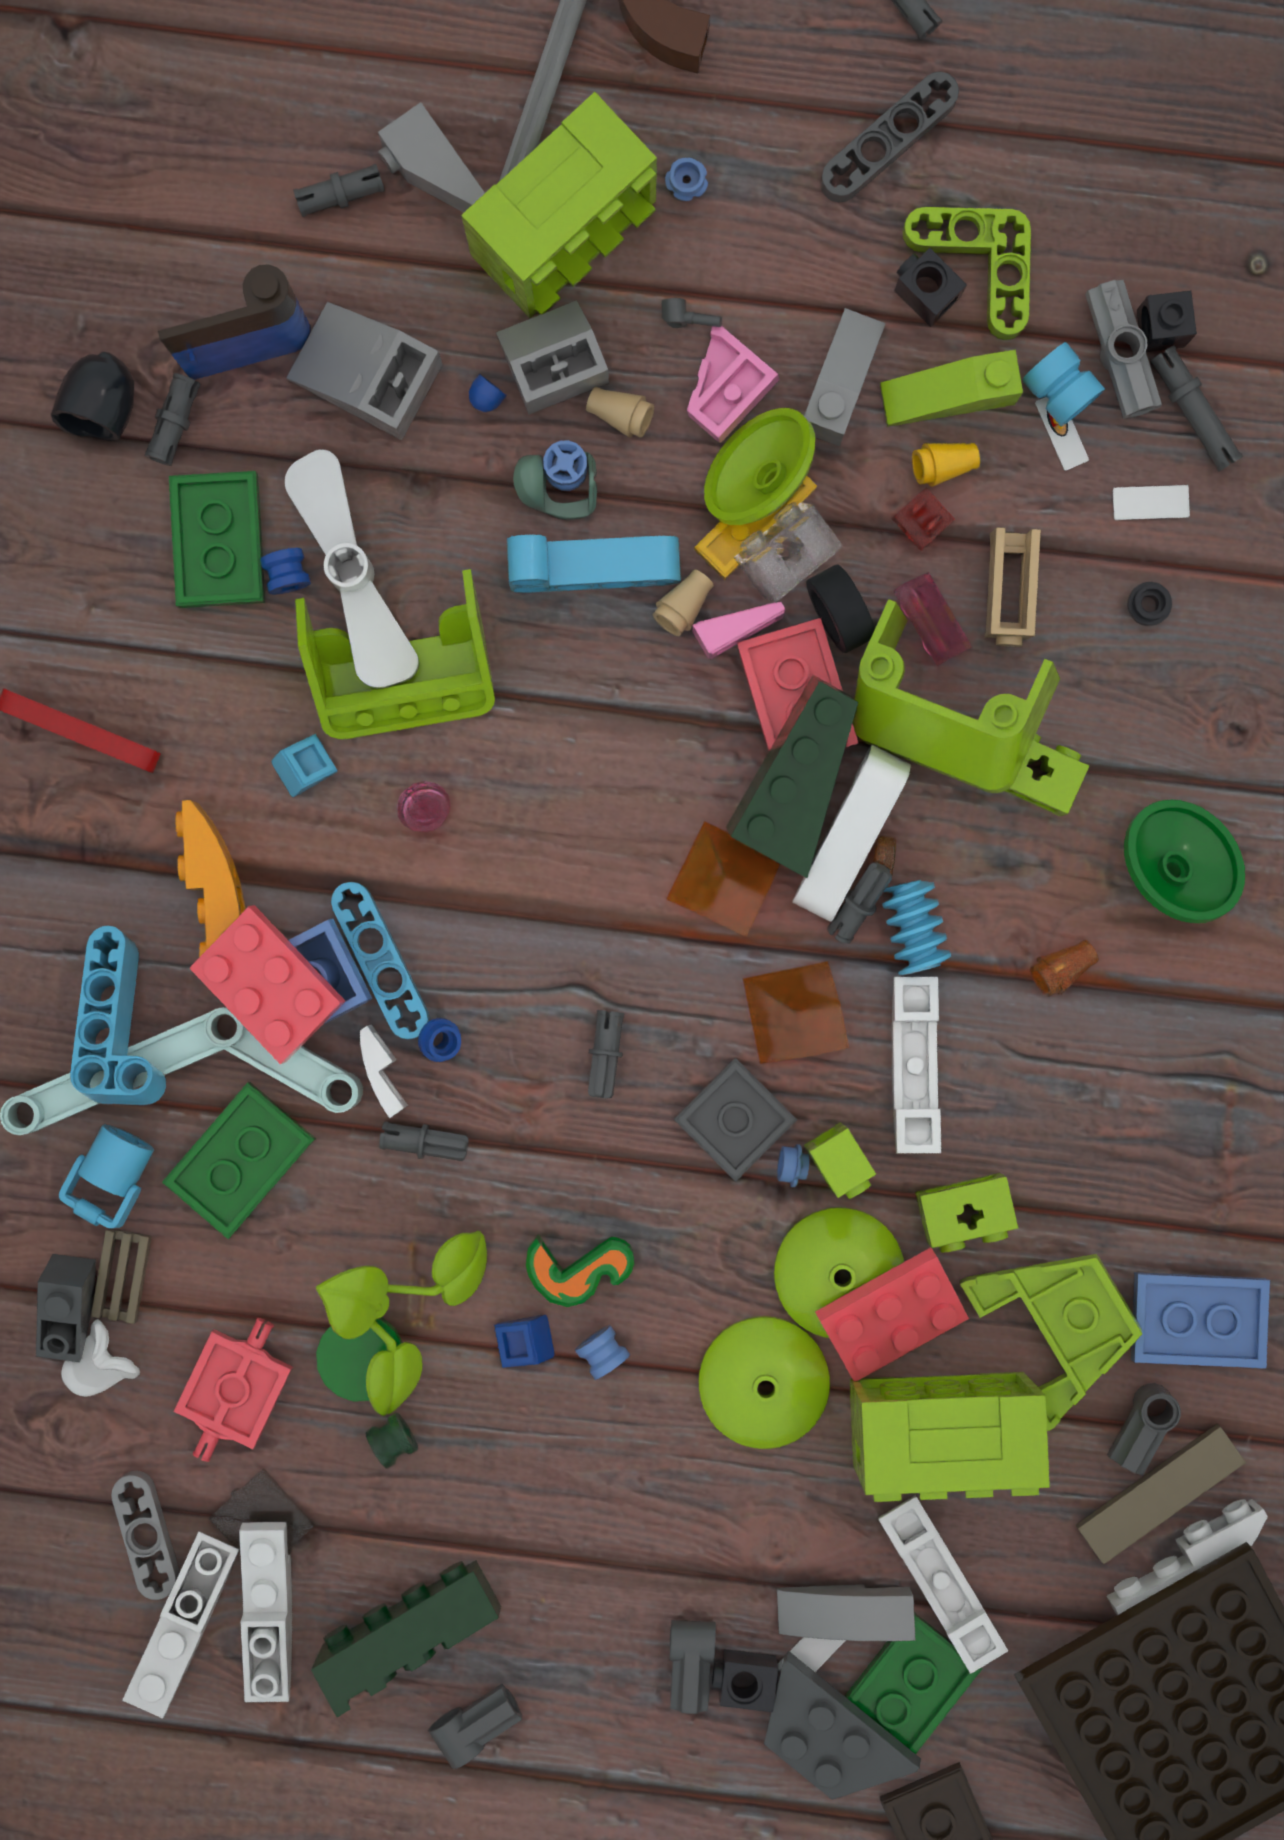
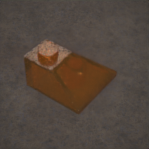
M704 821L666 900L742 937H747L767 896L780 863L730 837L728 832Z
M828 961L743 978L760 1064L803 1058L850 1048L841 1004Z

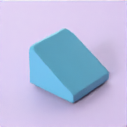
M316 734L279 751L271 761L292 797L305 792L338 771Z

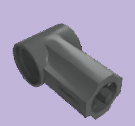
M1149 1383L1136 1391L1133 1398V1408L1107 1453L1110 1459L1122 1467L1142 1476L1166 1433L1179 1423L1181 1417V1409L1177 1400L1166 1388L1156 1383ZM1156 1399L1166 1400L1165 1410L1160 1415H1147L1148 1406L1152 1401Z
M671 1620L669 1660L672 1661L670 1709L687 1714L708 1711L710 1663H714L715 1622Z
M501 1684L463 1710L461 1707H457L444 1714L431 1725L428 1732L452 1769H457L474 1759L484 1749L487 1742L521 1721L523 1715L509 1689Z

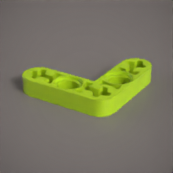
M921 207L912 211L906 218L902 232L906 245L912 250L926 252L931 248L935 253L988 254V328L992 335L998 339L1011 340L1019 336L1028 323L1030 302L1031 226L1026 215L1019 210L992 208ZM920 220L926 221V226L929 229H941L943 220L949 221L945 233L947 241L941 240L943 231H931L927 239H920L919 232L912 229L917 227ZM962 220L973 222L978 228L977 238L968 242L960 240L954 230L956 223ZM1007 222L1013 223V230L1020 231L1013 240L1012 252L1004 253L1007 247V236L1005 233L999 232L1003 230ZM1004 264L1014 265L1020 272L1021 278L1019 283L1012 286L1004 285L997 277V269ZM1020 295V298L1014 297L1011 302V315L1019 317V320H1015L1012 327L1007 328L1005 327L1004 320L997 319V316H1001L1005 309L1006 297Z

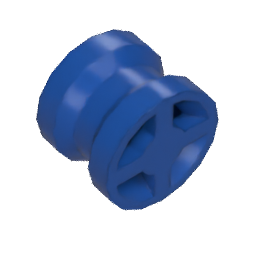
M301 548L283 549L260 558L262 568L269 575L270 580L267 583L269 594L289 593L303 589L311 584L309 574L303 571L302 562L305 557Z

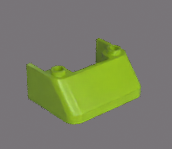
M471 569L462 570L466 604L448 608L441 614L438 621L440 636L409 641L419 658L418 670L410 680L386 688L370 687L357 676L349 634L338 628L313 630L305 599H295L298 649L322 729L327 735L336 739H350L477 717L492 709L495 703L493 682Z
M888 599L859 666L854 697L858 702V706L853 719L856 735L866 744L874 745L886 752L988 793H1000L1007 790L1016 780L1060 681L1054 663L1044 659L1026 700L1012 694H999L992 697L985 704L978 720L898 689L905 673V665L895 648L908 620L897 602Z

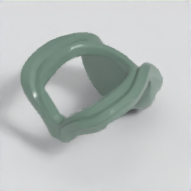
M584 452L587 457L589 496L586 499L569 503H559L551 500L546 490L547 478L544 472V457L541 455H525L518 460L513 473L516 493L526 506L555 518L573 520L587 517L596 508L597 484L594 479L597 475L595 459L590 453Z

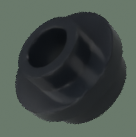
M1144 582L1131 591L1127 607L1130 616L1137 623L1144 626H1154L1164 621L1170 614L1172 598L1169 591L1163 585L1156 582ZM1144 597H1150L1155 601L1156 608L1154 612H1147L1143 609L1142 600Z

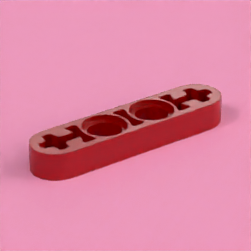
M3 688L1 692L0 711L150 773L154 772L161 753Z

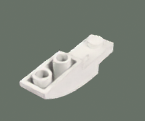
M1242 1499L1227 1505L1222 1510L1223 1515L1209 1522L1201 1520L1189 1525L1183 1531L1185 1535L1175 1539L1183 1556L1179 1558L1171 1556L1162 1559L1153 1566V1572L1139 1579L1138 1577L1127 1578L1114 1587L1115 1592L1107 1595L1115 1613L1119 1615L1245 1542L1252 1546L1268 1517L1264 1509L1253 1499L1249 1501Z
M286 1522L242 1523L239 1535L243 1594L241 1640L245 1702H289L292 1660L291 1555H288L287 1525Z
M198 1532L122 1701L160 1718L165 1717L218 1602L239 1552L238 1548Z

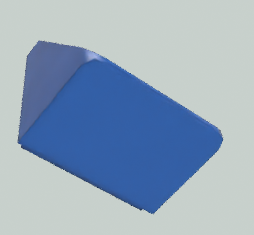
M537 1315L494 1325L502 1368L536 1365L554 1357V1347L547 1315Z

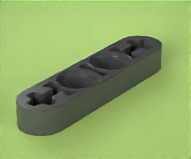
M941 71L933 72L926 76L834 156L823 169L820 184L824 195L831 201L838 203L850 200L944 119L955 107L958 98L959 88L955 78ZM931 87L936 91L942 88L946 89L945 103L941 99H936L928 106L925 113L922 105L928 101L932 91ZM900 113L912 114L917 120L918 127L912 133H901L894 126V118ZM868 141L879 142L885 149V156L878 162H870L863 157L861 147ZM852 156L857 169L849 176L848 188L842 184L834 187L832 185L833 172L840 176L846 173L852 165V160L848 157Z

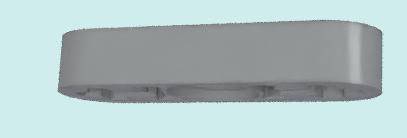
M130 1471L115 1483L111 1494L112 1502L137 1588L144 1597L151 1600H160L171 1593L180 1571L155 1484L148 1474L142 1471ZM129 1482H132L134 1488H142L144 1491L138 1498L140 1511L142 1512L146 1508H149L151 1513H142L133 1520H130L129 1515H132L137 1510L135 1501L132 1497L125 1498L123 1494L129 1487ZM142 1523L152 1525L157 1531V1542L148 1547L140 1545L134 1537V1530L137 1525ZM159 1550L162 1551L163 1555H159L155 1560L159 1573H167L168 1575L162 1587H159L157 1581L149 1582L147 1578L153 1572L151 1558L145 1562L141 1560V1557H150Z

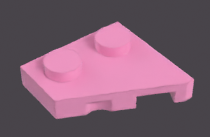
M712 326L709 347L705 359H702L698 372L699 380L696 389L692 392L687 413L693 421L716 441L721 443L779 381L778 373L724 327Z

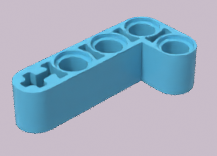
M517 535L506 539L508 579L510 589L513 592L533 593L665 586L681 582L679 538L675 536L547 542V538L542 535Z
M102 926L94 930L87 942L70 1071L71 1083L76 1090L97 1103L153 1104L165 1092L166 1078L164 1074L143 1057L127 1055L139 950L133 941L113 926ZM115 985L113 995L109 999L101 1001L102 992L107 987ZM104 1028H109L110 1032L107 1039L101 1044H96L98 1033ZM104 1070L103 1081L95 1088H90L92 1077L97 1072ZM147 1072L146 1083L139 1089L133 1090V1082L137 1075Z

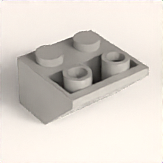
M577 300L496 332L528 415L593 390L594 387H600L609 383L607 365L593 330Z

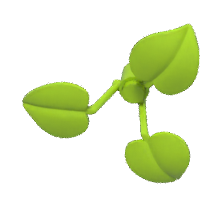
M481 1231L457 1234L439 1248L432 1265V1278L436 1283L432 1287L388 1284L386 1274L381 1269L370 1265L346 1270L316 1286V1290L325 1306L329 1323L338 1336L344 1339H355L371 1328L387 1346V1350L380 1351L372 1357L366 1374L367 1394L373 1409L378 1414L386 1416L392 1413L410 1396L420 1380L423 1366L421 1352L417 1346L410 1342H403L396 1347L395 1340L376 1322V1319L383 1317L388 1310L389 1298L386 1294L399 1293L436 1296L441 1293L444 1303L449 1306L463 1303L477 1290L486 1269L487 1248Z

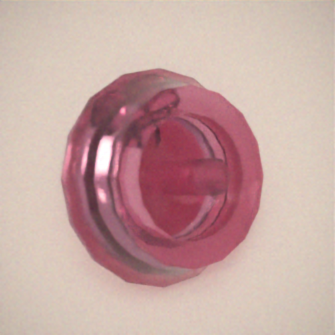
M427 781L414 783L406 788L399 797L397 804L398 817L403 825L419 832H429L440 827L446 820L450 810L449 796L444 788L434 782Z

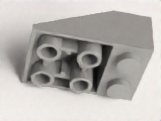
M327 302L286 378L402 440L443 363L439 351L406 333Z

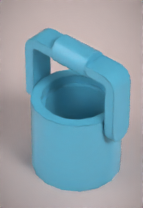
M103 1124L87 1155H80L73 1164L60 1189V1200L73 1208L74 1214L95 1226L101 1224L109 1229L122 1227L141 1192V1188L136 1184L152 1156L154 1148L129 1132ZM80 1177L102 1190L125 1197L114 1218L89 1201L72 1195Z

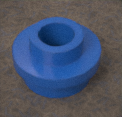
M436 1018L426 1023L421 1029L418 1037V1046L421 1053L429 1060L443 1062L453 1058L459 1052L461 1034L458 1027L450 1020ZM442 1032L443 1039L441 1043L434 1046L433 1041L436 1035Z

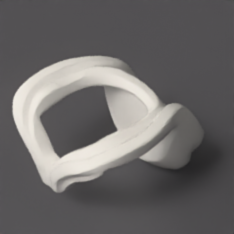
M96 1319L91 1324V1332L86 1338L81 1361H65L61 1371L62 1380L67 1388L76 1395L83 1397L101 1393L124 1378L134 1379L140 1375L139 1368L131 1360L124 1357H112L107 1351L109 1333L99 1319Z

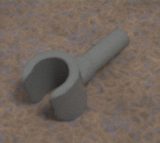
M668 298L662 300V318L672 328H682L687 324L713 327L722 326L721 316L686 312L685 299Z

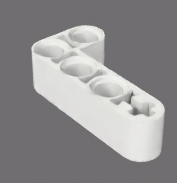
M874 745L870 746L855 775L847 796L812 860L808 878L804 877L792 903L832 922L909 777L911 764Z

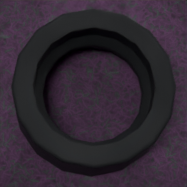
M834 565L806 581L807 590L819 618H821L828 635L842 653H848L870 641L875 630L873 620L860 592L840 565Z

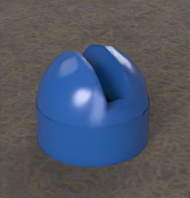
M480 373L469 389L470 403L474 408L482 412L493 411L507 396Z

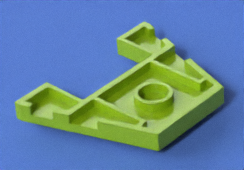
M1097 1254L969 1276L960 1282L961 1287L980 1318L1018 1297L1022 1298L1066 1372L1038 1387L1046 1395L1047 1431L1055 1428L1064 1414L1086 1395V1391L1102 1374L1105 1375L1142 1335L1139 1323Z

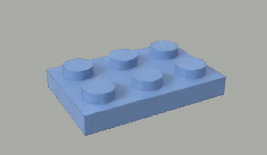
M1134 1272L1133 1315L1142 1329V1335L1131 1346V1360L1134 1363L1266 1368L1270 1280L1254 1277Z

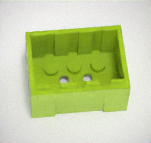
M596 92L592 93L561 122L562 124L461 215L471 257L529 318L536 312L539 315L546 313L561 299L557 293L566 284L570 283L574 287L592 270L589 263L600 253L604 257L608 256L624 241V238L620 235L631 224L638 228L656 211L653 204L656 202L657 157Z
M1024 1372L862 1378L859 1381L849 1379L853 1467L865 1495H873L874 1502L902 1501L901 1494L919 1493L920 1500L948 1499L947 1492L965 1491L966 1498L994 1497L993 1490L1011 1489V1496L1039 1495V1488H1050L1046 1395Z

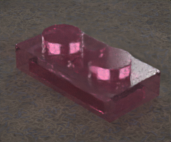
M929 572L905 582L894 590L902 611L912 622L922 640L924 649L933 658L937 666L972 648Z

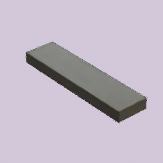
M1216 1424L1075 1526L1104 1565L1246 1462L1223 1429Z

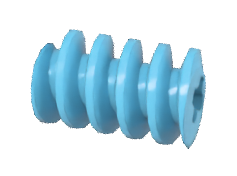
M917 880L887 887L884 892L892 893L893 897L882 903L883 908L897 911V914L886 920L888 926L901 928V931L892 936L890 940L892 943L905 945V948L896 953L894 957L896 960L909 962L907 967L898 972L899 975L941 966L942 962L951 957L950 950L937 949L936 947L947 940L946 933L933 932L932 930L943 923L942 916L929 915L928 913L939 905L938 899L925 898L924 896L935 888L934 882Z

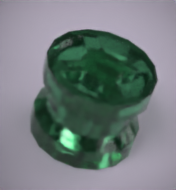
M397 1412L390 1415L387 1423L383 1426H373L365 1432L373 1453L386 1469L394 1466L397 1458L401 1455H411L418 1451V1444L412 1431Z

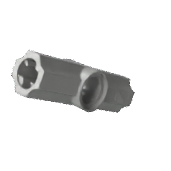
M1112 280L1088 290L1085 296L1101 344L1100 361L1104 368L1109 371L1123 419L1141 416L1160 408L1162 403L1146 354L1148 346L1147 337L1137 325L1124 280ZM1123 341L1129 344L1133 356L1124 358L1118 355L1114 349V342Z

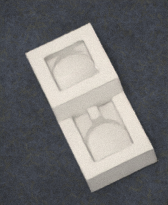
M368 1025L360 1030L363 1062L373 1091L384 1111L391 1118L408 1106L383 1071L397 1059L373 1025Z

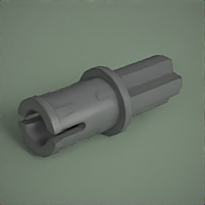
M878 862L871 863L855 888L848 891L845 903L827 927L830 935H834L837 929L840 930L835 936L836 940L846 944L851 943L866 917L872 916L876 912L875 904L892 880V874L887 866L881 865Z
M597 1010L594 1047L589 1049L588 1052L593 1054L588 1094L592 1097L608 1099L614 1095L618 1057H623V1053L619 1052L625 1013Z
M384 1121L382 1126L384 1133L380 1134L379 1148L383 1150L390 1149L417 1154L418 1159H423L424 1155L457 1161H463L468 1152L469 1140L465 1135L430 1130L427 1124H424L422 1128Z

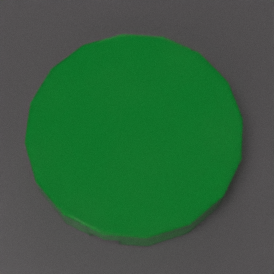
M383 1317L376 1319V1322L395 1340L396 1347L403 1343L395 1327ZM330 1326L322 1335L316 1351L317 1370L324 1384L337 1396L353 1402L370 1401L366 1389L367 1369L372 1357L380 1351L387 1350V1346L371 1328L355 1339H344L338 1336Z

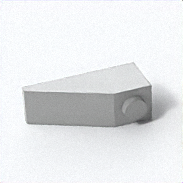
M421 102L378 132L383 147L378 150L381 159L392 174L399 170L409 184L463 213L485 193Z
M844 309L804 415L813 426L816 438L840 446L886 323L852 310Z

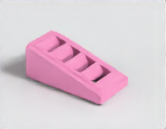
M774 602L711 618L693 624L692 632L707 658L713 659L736 646L737 642L744 641L781 620L785 613V607L782 602Z

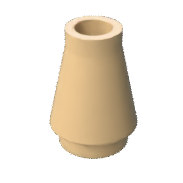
M594 387L589 395L586 411L595 414L629 438L633 435L643 437L651 423L654 404L646 402V397L642 395Z
M693 570L686 579L656 602L657 609L653 613L656 622L666 631L676 636H680L684 630L690 631L709 591L714 586L712 581L702 572Z

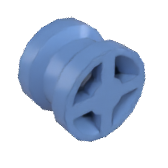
M569 440L558 441L546 450L543 458L544 472L548 482L554 488L561 491H571L578 488L585 481L587 476V457L584 450L577 443Z
M611 1325L600 1329L575 1349L578 1356L586 1359L590 1364L589 1372L595 1380L614 1370L630 1356L626 1347L619 1346L616 1342V1333Z

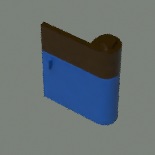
M269 264L258 265L247 273L243 282V294L247 307L158 331L161 342L188 377L196 380L294 353L303 348L311 333V325L285 274L279 268Z

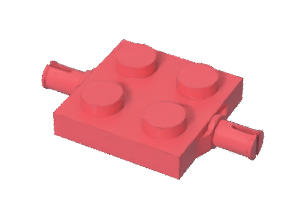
M256 1319L247 1340L234 1339L214 1329L173 1411L194 1421L204 1431L195 1451L192 1453L196 1458H199L208 1443L201 1458L202 1461L209 1462L219 1439L234 1440L251 1449L255 1448L293 1369V1366L272 1357L263 1349L274 1327L268 1321L259 1336L265 1319Z

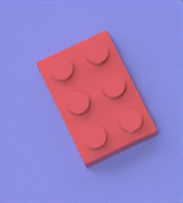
M821 618L740 641L736 644L768 752L812 675L843 691ZM853 723L845 748L858 744Z
M255 905L248 906L190 967L191 971L279 1064L287 1062L346 1002Z
M931 1247L815 1311L853 1381H859L969 1319L938 1257Z

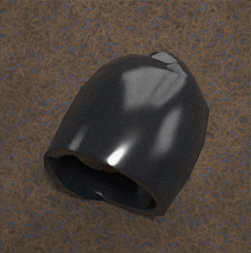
M101 352L99 355L89 354L79 359L64 376L51 413L53 422L63 432L73 435L91 436L108 441L119 440L129 422L134 405V380L131 372L120 359L110 352ZM73 415L80 416V417L85 418V419H88V420L79 419V418H77V417H75V416H73Z

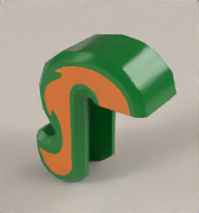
M538 1234L529 1244L526 1258L527 1273L535 1289L550 1303L564 1307L586 1302L594 1295L602 1275H608L612 1285H619L629 1277L634 1267V1252L631 1245L626 1240L613 1236L565 1269H562Z

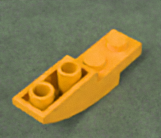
M185 800L182 801L183 811H177L176 813L178 837H184V855H179L178 874L180 881H186V889L204 890V898H199L197 904L199 923L205 924L206 941L200 942V957L244 912L246 906L235 863L219 830L199 803Z

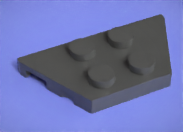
M790 1651L786 1653L776 1690L773 1712H771L764 1741L765 1746L832 1800L918 1771L921 1762L920 1757Z

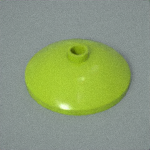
M778 408L764 412L741 426L719 450L708 471L704 486V500L710 513L725 524L743 525L759 521L781 508L799 489L813 461L815 432L808 419L797 410Z
M831 1207L805 1216L787 1232L776 1254L774 1281L779 1299L791 1318L807 1331L829 1338L815 1311L904 1262V1258L898 1242L879 1220L857 1209ZM841 1269L850 1272L849 1281L843 1285L837 1284L834 1281L835 1273Z
M751 1317L730 1325L719 1333L709 1345L700 1366V1398L710 1421L723 1435L732 1441L751 1448H778L800 1439L820 1419L829 1396V1370L818 1344L798 1325L777 1317ZM765 1380L774 1384L773 1391L768 1395H762L757 1390L759 1383Z

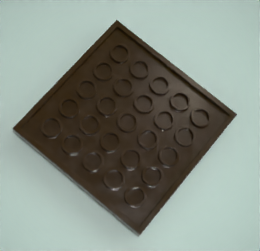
M1247 1542L1014 1674L1107 1840H1234L1284 1811V1606L1253 1548Z

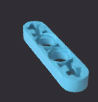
M347 882L341 884L332 894L331 905L391 1030L395 1035L403 1039L419 1037L421 1029L430 1020L429 1013L371 893L365 886L359 883ZM347 890H350L355 895L362 894L364 900L358 904V907L363 917H366L370 912L374 916V921L361 923L353 931L349 926V922L357 921L356 916L351 909L343 910L340 904L346 900L344 893ZM369 928H375L383 937V946L378 952L373 954L364 952L359 945L361 933ZM388 967L397 969L403 979L401 987L393 993L383 991L378 984L380 972ZM408 990L413 999L405 1000L404 1002L410 1012L418 1011L421 1016L416 1021L417 1029L411 1032L408 1026L401 1028L398 1025V1020L403 1017L399 1005L393 1006L390 1010L387 1004V1000L400 998Z

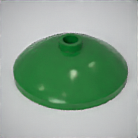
M1173 799L1162 800L1145 807L1129 824L1124 839V857L1128 872L1140 893L1159 911L1179 921L1207 923L1219 919L1237 904L1245 885L1244 860L1239 846L1230 831L1213 814L1190 802Z

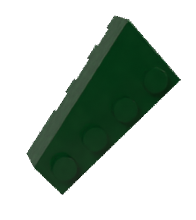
M812 675L726 826L730 837L805 878H808L858 706V702L852 696Z
M477 1560L466 1566L463 1561L449 1566L440 1573L441 1579L428 1587H426L424 1582L419 1583L405 1591L401 1595L403 1600L389 1608H387L385 1603L378 1605L362 1616L364 1622L351 1629L347 1625H342L323 1638L325 1643L322 1645L311 1671L336 1717L351 1709L349 1706L350 1699L365 1690L369 1692L370 1696H373L386 1688V1684L397 1675L396 1670L401 1667L405 1671L410 1670L412 1672L427 1663L426 1661L436 1654L435 1646L441 1643L444 1649H449L499 1618L501 1605Z

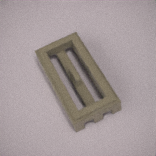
M115 1229L105 1230L91 1317H104L112 1321L122 1320L130 1324L137 1322L151 1235ZM116 1240H122L110 1308H107L105 1303ZM134 1242L139 1243L128 1310L125 1311L120 1309L131 1244Z

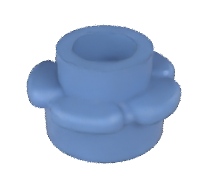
M693 158L676 160L672 163L671 170L666 173L665 184L667 189L673 191L674 197L680 201H691L694 196H702L708 186V181L705 179L707 175L706 168L702 163ZM688 176L691 178V182L686 184L683 182V178Z
M796 1144L794 1148L782 1146L778 1159L777 1179L778 1181L789 1182L790 1187H796L798 1179L806 1180L809 1154L802 1153L800 1144Z

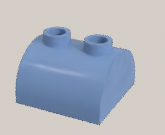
M328 919L288 940L346 1001L324 1024L358 1008L372 999L334 919Z

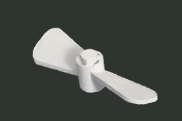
M328 450L313 451L289 467L285 476V489L326 555L324 559L326 576L341 593L356 674L362 682L373 688H386L408 681L418 670L419 658L373 584L375 573L372 563L364 551L357 546L340 463L337 457Z

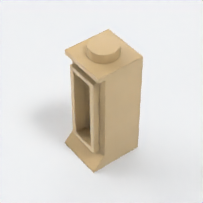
M995 528L989 534L990 562L985 638H996L997 646L1020 647L1022 646L1023 639L1028 640L1035 636L1041 530L1032 529L1027 534L1005 533V528ZM1004 554H1022L1018 623L1000 622Z

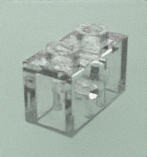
M795 502L790 503L775 515L776 523L764 533L762 530L756 531L740 545L743 550L734 559L764 599L773 602L779 601L844 547L812 504L799 503L797 505ZM784 540L792 542L787 547L790 554L788 557L780 556L785 550L782 545Z

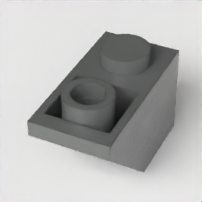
M52 1254L38 1280L36 1357L72 1362L81 1361L95 1295L96 1259Z

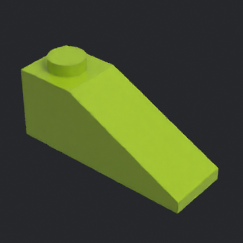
M1016 349L974 356L880 383L887 427L1012 406L1017 403L1023 394Z

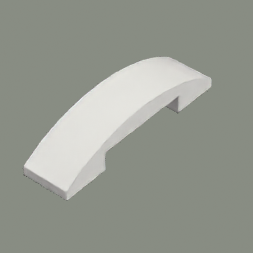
M938 977L893 978L892 1093L896 1153H941L940 1109H938L937 1067Z
M916 1495L878 1517L970 1674L1008 1652L1003 1640Z

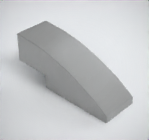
M864 1584L777 1588L779 1634L849 1641L915 1640L914 1599L910 1587L865 1588Z

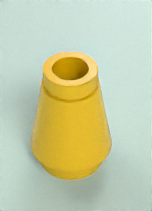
M924 443L921 449L914 450L912 453V468L917 482L920 485L928 484L930 487L973 469H978L980 466V454L975 443Z

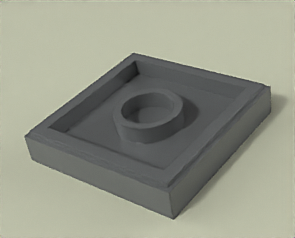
M736 1058L674 1118L735 1182L797 1121Z

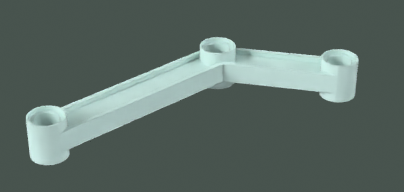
M226 1007L215 1009L128 1047L127 1055L143 1057L159 1069L164 1076L226 1050L335 1113L345 1112L355 1107L361 1101L363 1095V1085L356 1075L340 1068L304 1046H301L287 1062L279 1064ZM224 1014L233 1017L237 1024L236 1033L230 1039L222 1037L217 1029L218 1020ZM104 1070L97 1072L92 1077L90 1088H95L103 1081ZM147 1072L137 1075L133 1082V1089L146 1083ZM70 1073L8 1099L1 1108L0 1120L5 1130L11 1134L24 1135L39 1131L100 1103L94 1102L76 1090L71 1083ZM336 1080L346 1081L352 1089V1096L347 1104L337 1103L331 1096L330 1089ZM23 1102L30 1105L34 1112L33 1121L29 1126L22 1124L17 1117V1109Z

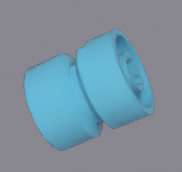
M1064 342L1049 353L1022 379L1030 391L1038 398L1047 397L1049 399L1045 409L1060 427L1076 417L1105 390L1104 386L1091 371L1080 372L1078 370L1081 360L1067 342Z

